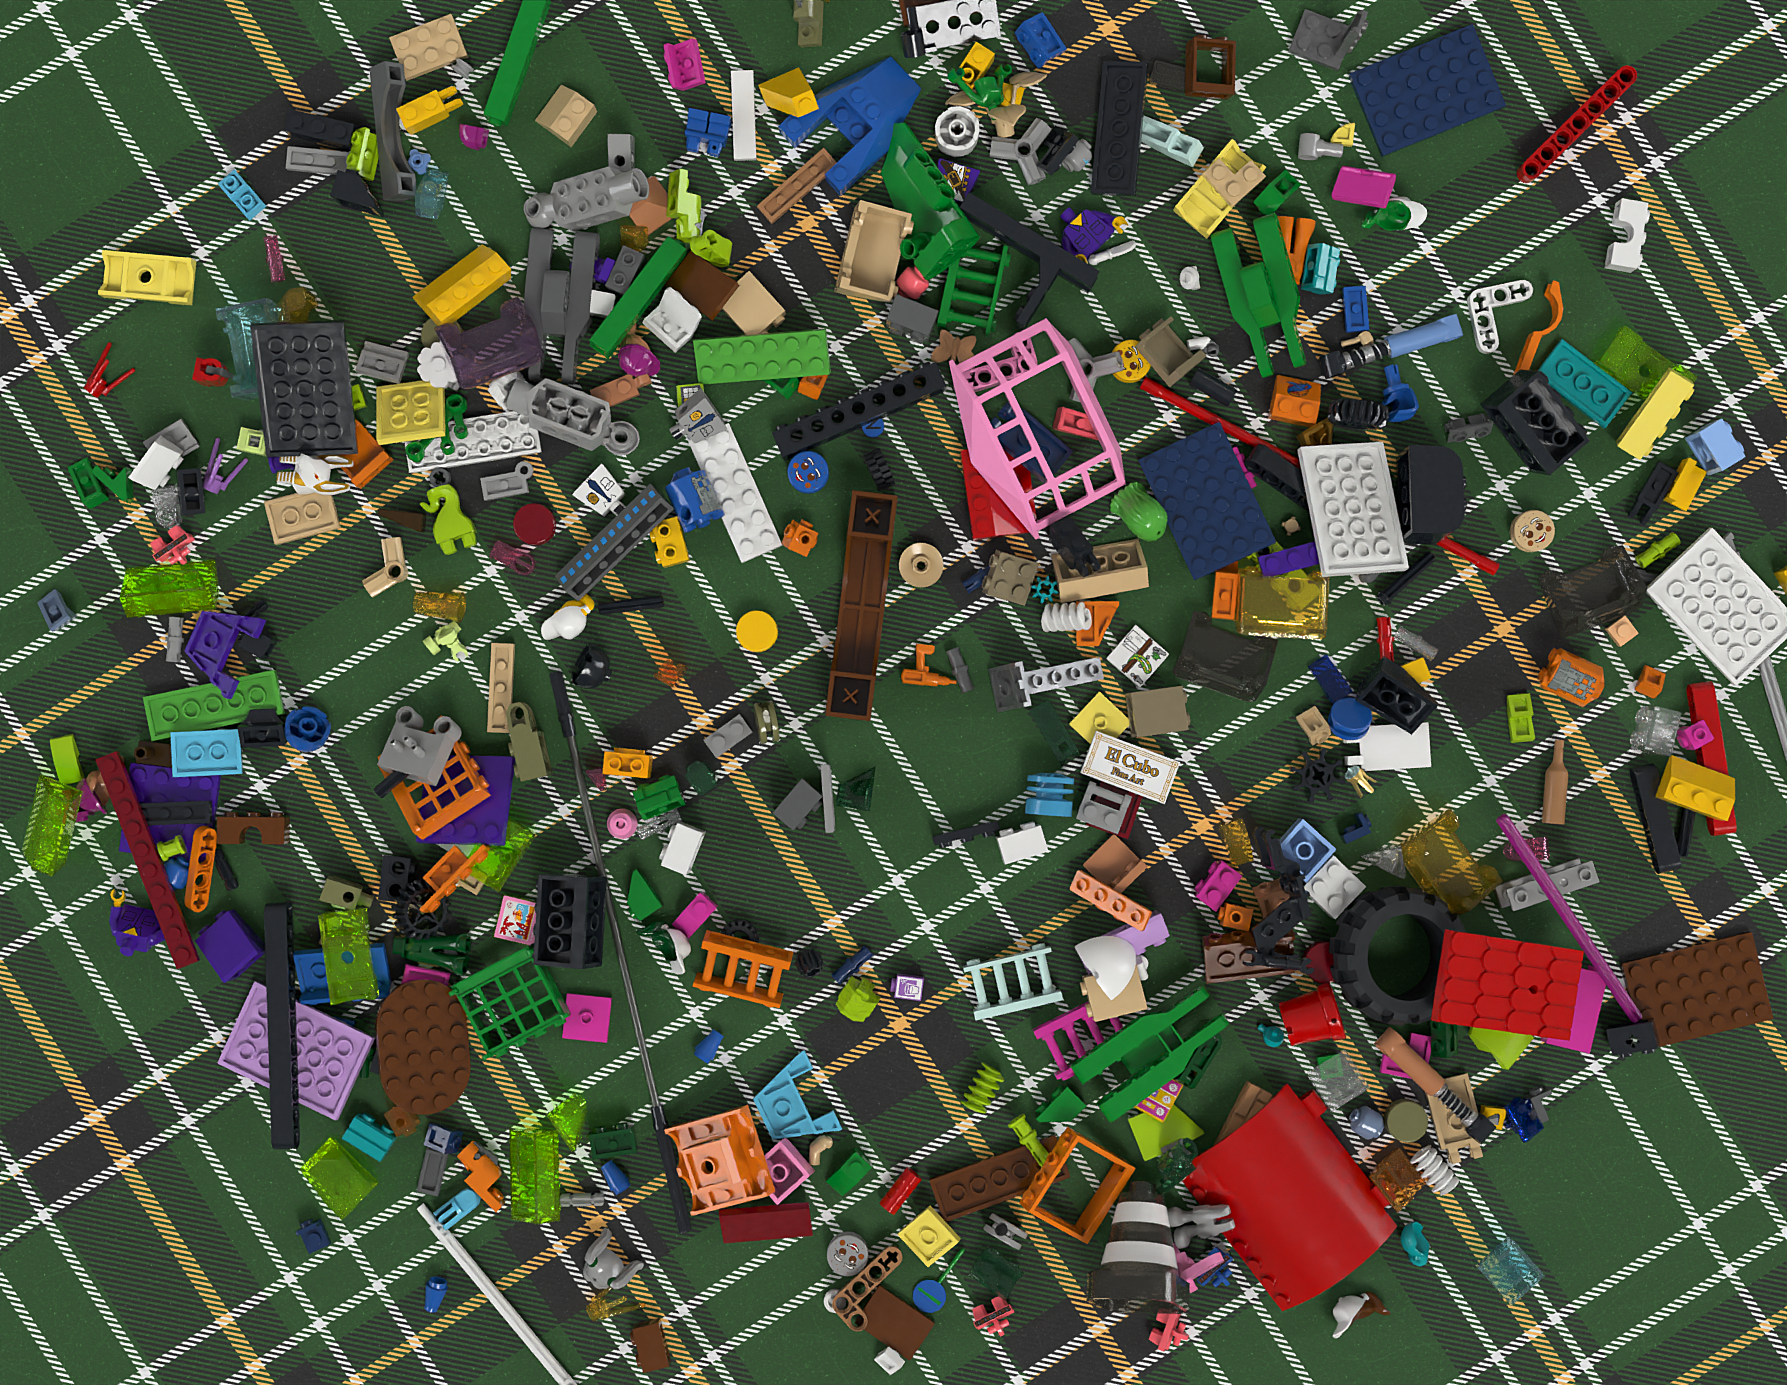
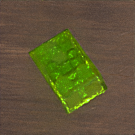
M508 816L505 846H489L491 849L487 852L489 854L482 863L479 864L477 862L471 868L473 872L470 876L500 892L537 833ZM474 845L468 858H470L482 845Z

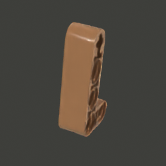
M890 1245L884 1248L860 1273L856 1274L834 1295L832 1299L834 1311L853 1331H862L868 1322L866 1313L858 1303L901 1263L902 1253L898 1247ZM896 1251L897 1260L895 1262L893 1260L887 1262L886 1265L889 1268L885 1270L883 1264L878 1260L882 1258L884 1262L888 1258L887 1252L894 1253ZM879 1266L882 1269V1273L878 1278H873L869 1275L871 1267ZM860 1281L865 1284V1290L862 1293H855L852 1286L855 1282ZM845 1297L849 1301L845 1309H840L836 1306L838 1298ZM860 1314L863 1316L864 1321L860 1326H855L851 1323L853 1315Z

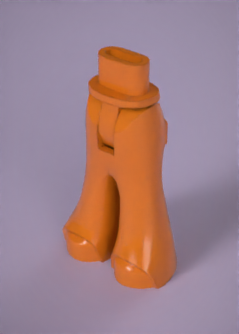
M1277 216L1296 284L1300 285L1299 281L1303 272L1306 250L1316 221L1307 218L1296 219L1293 252L1290 253L1294 217Z

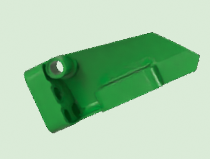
M906 122L894 123L892 138L881 175L894 209L912 214L911 221H914L911 235L907 234L900 244V252L906 259L913 258L914 265L923 278L929 280L943 272L966 254L980 239V236L955 202L954 190Z

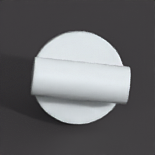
M1196 266L1186 267L1182 270L1180 283L1183 288L1200 289L1199 274Z
M1137 955L1136 965L1140 980H1146L1148 978L1146 971L1148 960L1143 955Z

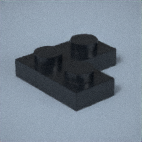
M1055 125L1042 142L1049 150L1037 164V167L1052 176L1054 172L1060 169L1062 161L1066 156L1073 152L1079 139L1074 134Z

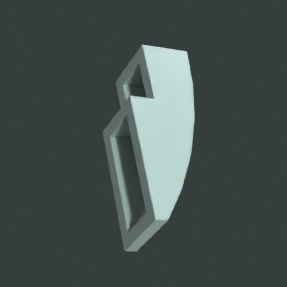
M1144 116L1141 142L1177 161L1193 167L1204 149L1200 141L1180 133L1177 128Z

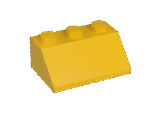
M1670 755L1655 797L1716 820L1728 821L1735 802V778Z

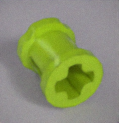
M177 835L174 839L163 843L160 841L157 843V849L163 861H167L169 857L179 853H187V848L181 835Z

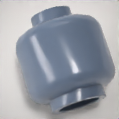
M1368 1106L1354 1109L1350 1114L1351 1130L1367 1140L1373 1137L1377 1138L1384 1129L1382 1115Z

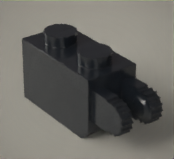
M1070 516L1051 524L1049 541L1069 569H1076L1082 577H1086L1089 574L1085 566L1086 563L1095 572L1101 569L1099 561L1093 554L1094 548Z

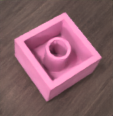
M787 1138L782 1139L764 1155L775 1188V1192L769 1196L777 1205L815 1172Z

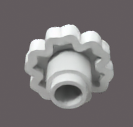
M434 342L431 349L423 348L417 358L421 364L417 368L421 379L424 382H430L434 388H447L449 382L456 383L463 373L459 367L463 363V359L458 350L450 349L449 345L444 342Z

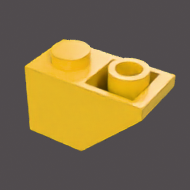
M975 42L959 67L964 69L965 74L962 79L972 90L975 88L974 82L984 77L992 65L995 53L978 42Z

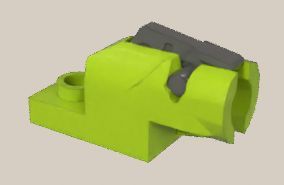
M678 169L669 173L666 217L677 219V239L683 243H690V239L693 236H701L705 213L701 209V196L686 192L689 186L688 170Z

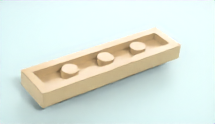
M491 643L487 732L509 733L506 711L509 704H512L515 644Z

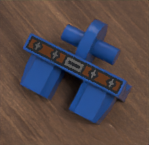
M1215 1247L1208 1255L1221 1252L1224 1262L1198 1276L1199 1279L1197 1281L1203 1286L1216 1275L1218 1277L1212 1282L1215 1287L1222 1282L1226 1286L1230 1285L1226 1278L1232 1274V1271L1229 1268L1223 1273L1220 1271L1234 1259L1218 1247Z

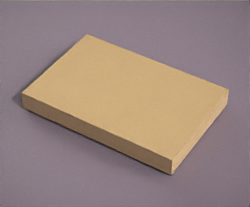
M295 493L264 501L275 545L341 528L333 495L318 493L299 495Z

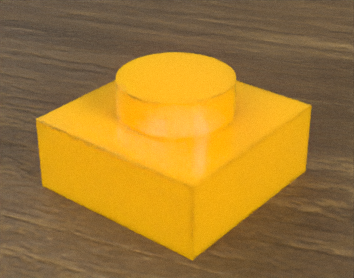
M1003 82L1004 101L999 107L1011 105L1013 85ZM1019 87L1017 89L1015 104H1021L1025 88Z

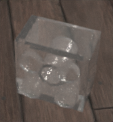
M1658 706L1641 707V710H1638L1635 717V722L1637 723L1636 730L1633 731L1630 737L1631 750L1654 756H1671L1681 712Z

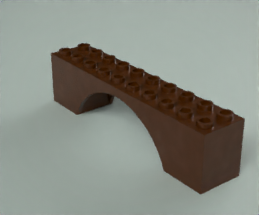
M852 491L841 600L825 716L871 721L898 500L896 495Z

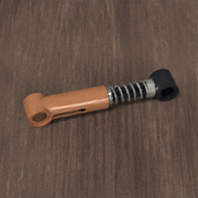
M1391 1027L1374 1043L1383 1054L1392 1059L1429 1096L1438 1097V1101L1441 1100L1442 1105L1445 1104L1447 1109L1451 1110V1113H1455L1456 1118L1459 1117L1460 1122L1465 1125L1464 1130L1476 1142L1482 1144L1496 1129V1126L1483 1114L1471 1110V1107L1466 1106V1102H1462L1461 1098H1457V1094H1453V1090L1448 1089L1445 1079L1424 1061Z

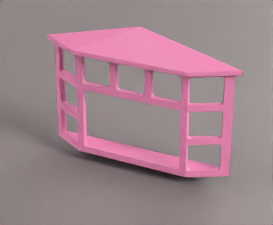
M1047 318L957 365L953 359L949 361L971 463L1035 539L1040 538L1039 530L1126 485L1121 449L1072 345ZM1042 331H1046L1058 355L1036 365L1022 342ZM1016 346L1029 366V370L1007 381L993 357ZM983 362H987L1000 385L977 396L963 373ZM1061 362L1104 452L1054 478L1011 388ZM1004 392L1016 417L993 429L982 407V403ZM1020 424L1031 446V450L1009 461L997 436ZM1036 457L1047 482L1024 493L1013 468ZM1108 459L1116 479L1093 490L1087 470L1095 464ZM1080 473L1087 494L1065 506L1058 484ZM1051 489L1058 509L1048 516L1035 521L1029 500Z

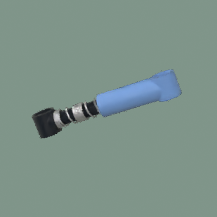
M1457 314L1423 326L1384 337V341H1380L1379 344L1375 345L1372 343L1371 345L1360 347L1359 350L1353 349L1350 353L1335 351L1319 357L1325 379H1330L1346 373L1347 369H1351V366L1354 367V365L1360 363L1364 364L1363 362L1367 364L1375 361L1376 358L1380 357L1382 359V356L1385 355L1394 358L1441 342H1448L1462 337L1463 332Z

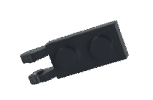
M1658 461L1637 495L1636 502L1632 505L1628 516L1630 518L1636 516L1640 507L1644 505L1648 509L1642 515L1640 523L1646 525L1654 511H1657L1679 472Z

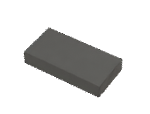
M427 1147L416 1192L437 1197L440 1195L449 1153L444 1154Z

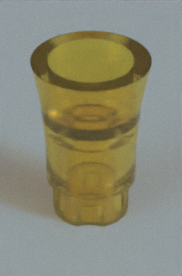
M427 591L426 593L416 592L414 596L413 610L415 613L448 619L461 623L464 618L466 608L464 592L439 593Z

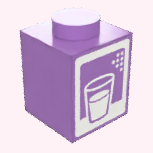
M897 973V978H892L890 991L895 992L894 998L921 1001L924 977Z

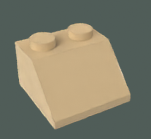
M561 85L535 121L572 147L595 116L597 110L591 102L580 94Z

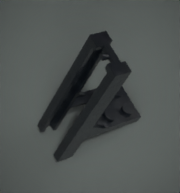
M970 192L959 207L970 223L1039 264V285L1037 288L1035 286L1031 288L1026 297L1027 305L1025 307L1021 305L1015 315L1016 328L1023 331L1026 329L1058 276L1089 294L1097 281L1099 270Z

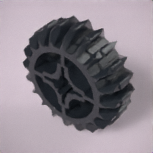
M1348 398L1331 401L1327 413L1330 423L1340 427L1361 430H1381L1386 427L1389 419V409L1387 406L1377 402Z
M424 879L421 882L413 880V885L410 883L405 884L406 890L399 889L401 896L393 897L397 901L396 905L391 906L392 909L396 910L391 915L392 918L397 919L394 925L400 927L398 931L410 939L421 940L423 938L427 940L430 938V935L437 936V929L440 931L444 930L442 923L449 922L445 918L446 915L451 914V911L447 910L451 903L445 901L449 896L445 895L439 901L441 905L434 912L431 913L429 911L428 913L421 914L418 905L423 906L436 891ZM421 893H428L426 897H422L420 900L414 898ZM422 920L428 921L423 926L414 927L417 923H420Z

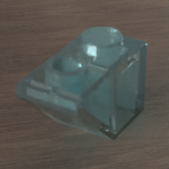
M436 169L426 170L415 192L416 216L438 219L444 206L449 173Z

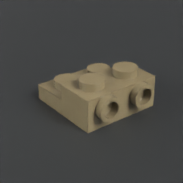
M996 550L989 560L990 569L988 575L982 581V592L989 596L1025 606L1039 563Z

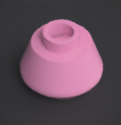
M628 809L613 811L607 820V828L610 834L618 839L631 837L638 825L636 816Z

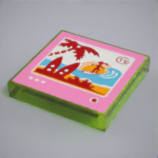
M503 894L493 938L526 946L534 943L533 928L536 924L534 909L536 901Z

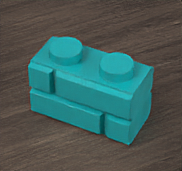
M1324 243L1308 245L1301 289L1321 295L1333 293L1337 283L1335 279L1337 267L1340 263L1339 248Z
M359 1113L354 1117L342 1139L381 1162L397 1139V1135L394 1134L395 1130L386 1124L382 1126L374 1122L376 1119L368 1113Z

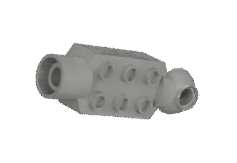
M608 166L555 182L550 194L537 193L527 199L524 204V213L532 227L544 229L555 220L558 226L577 231L629 216L633 203L647 199L649 184L645 174L638 168L623 172Z
M547 378L536 386L517 379L511 388L506 408L528 416L530 428L590 451L603 445L611 453L620 456L633 452L639 444V433L633 425L624 421L611 422L609 402ZM624 438L626 441L624 443H619L616 441V439Z

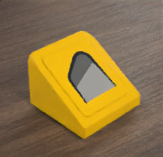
M1481 1105L1480 1113L1488 1118L1496 1126V1129L1502 1130L1507 1109L1498 1106Z

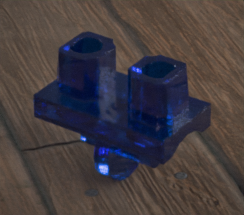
M1516 1097L1504 1106L1508 1119L1503 1124L1505 1129L1512 1128L1515 1134H1519L1523 1143L1530 1141L1544 1128L1540 1119L1531 1120L1528 1113L1533 1111V1105L1529 1099L1521 1100L1520 1097Z

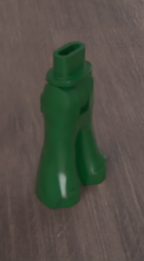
M470 933L446 936L430 935V938L427 940L395 936L392 952L393 954H400L402 958L440 966L456 975L464 976L469 966L470 956L436 952L435 949L469 953L472 938Z

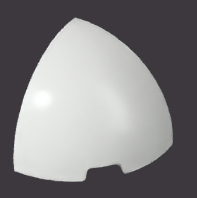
M1114 936L1095 937L1075 946L1083 963L1091 971L1096 982L1110 1000L1119 995L1129 983L1135 970L1136 953L1134 947L1128 941Z

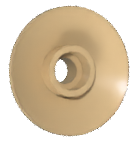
M913 544L906 548L900 557V574L912 586L928 587L934 584L942 574V556L930 544ZM918 562L925 563L923 570L917 568Z

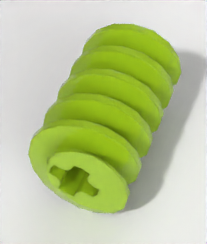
M982 1062L981 1064L985 1070H977L981 1078L973 1077L972 1079L977 1085L968 1086L972 1094L964 1093L968 1101H960L964 1106L978 1113L987 1112L983 1105H991L988 1097L995 1098L996 1094L992 1089H1000L996 1081L1004 1082V1077L998 1070Z

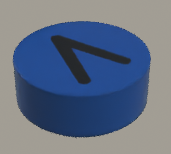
M882 419L862 426V430L868 437H878L884 430V422Z

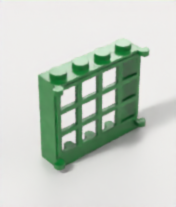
M534 943L451 986L453 991L449 992L450 997L456 994L487 1053L482 1056L483 1061L493 1055L496 1058L503 1056L509 1052L507 1048L515 1045L516 1048L528 1042L526 1038L532 1035L537 1038L545 1034L547 1027L554 1025L556 1028L566 1023L565 1018L571 1015L546 966L534 965L539 976L525 983L518 967L530 961L533 963ZM513 971L520 986L506 992L499 977ZM495 980L502 995L488 1002L481 987ZM542 980L549 995L535 1002L528 986ZM523 989L530 1005L516 1011L509 996ZM474 990L477 991L484 1004L476 1009L468 996ZM505 999L512 1014L498 1021L491 1006ZM552 999L559 1014L545 1021L538 1005ZM533 1008L540 1024L526 1030L519 1015ZM484 1009L487 1010L494 1023L486 1028L478 1015V1012ZM514 1018L522 1033L508 1040L501 1025ZM494 1028L497 1029L503 1043L496 1047L488 1034V1031Z

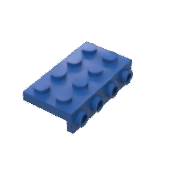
M384 943L298 950L293 954L301 991L300 1003L303 1005H316L326 1002L338 1003L348 1000L361 1001L370 998L383 999L391 992L392 981Z

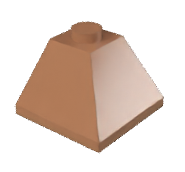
M655 176L647 179L649 184L647 199L633 203L629 215L644 238L673 219L666 217L668 194Z

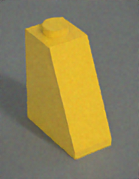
M799 67L758 85L766 106L796 117H801L819 109L813 91Z

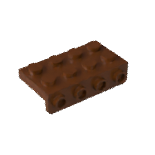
M1293 929L1276 943L1275 953L1277 952L1282 955L1294 953L1295 934ZM1233 931L1226 934L1212 933L1209 936H1202L1206 984L1295 973V970L1290 969L1283 970L1281 968L1261 965L1253 967L1243 965V961L1248 962L1252 959V954L1244 953V949H1252L1257 952L1252 931Z

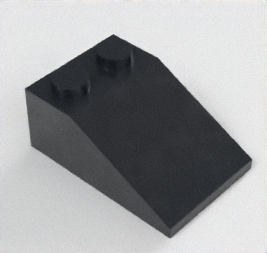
M1383 657L1358 685L1357 702L1411 735L1438 706V702L1408 672L1386 657Z

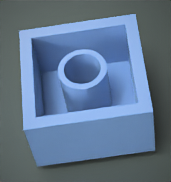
M1722 418L1706 424L1684 438L1704 471L1707 472V476L1721 472L1746 457L1743 453V446L1734 439L1731 434L1732 429L1730 425L1723 421Z
M1300 818L1279 839L1283 856L1300 865V873L1305 874L1306 878L1302 881L1306 883L1336 850L1313 827Z

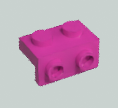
M692 38L675 45L664 44V59L669 70L668 79L673 88L685 91L706 83L696 39Z

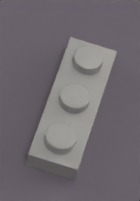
M288 146L286 169L290 171L336 175L338 170L345 172L347 169L346 159L350 152Z

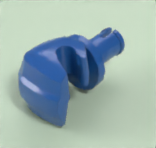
M1398 365L1387 366L1384 368L1388 387L1383 390L1385 399L1382 404H1390L1392 406L1388 421L1401 422L1409 420L1414 416L1419 407L1413 389L1409 388V384L1401 383Z

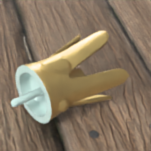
M1359 766L1348 768L1345 773V778L1348 782L1352 783L1360 798L1363 795L1357 783L1370 793L1374 791L1367 781L1368 779L1374 783L1377 781L1366 775Z

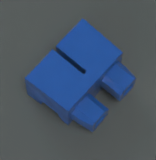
M689 108L687 128L685 130L687 151L699 153L700 144L706 143L708 144L707 155L719 157L722 147H726L732 124L731 116L712 112L709 115L707 111Z

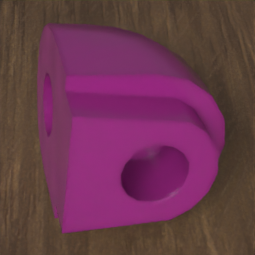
M459 124V137L466 147L473 150H480L486 147L489 135L488 129Z

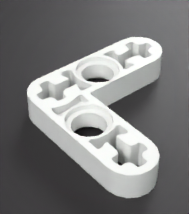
M1519 280L1473 291L1468 296L1467 305L1476 346L1481 353H1492L1499 345L1492 308L1527 300L1533 293V287L1528 281ZM1520 285L1522 289L1527 290V292L1524 293L1523 296L1521 293L1513 294L1511 296V291H1516L1520 288ZM1496 290H1503L1505 292L1506 298L1504 301H1497L1495 299L1494 293ZM1476 295L1479 298H1483V301L1480 303L1481 310L1486 308V311H1481L1477 314L1475 311L1479 309L1478 302L1473 301ZM1479 316L1488 318L1489 324L1487 327L1482 328L1478 325L1477 319ZM1490 329L1491 333L1486 335L1488 341H1492L1493 344L1488 349L1487 346L1482 344L1486 340L1485 334L1480 335V332H1486Z

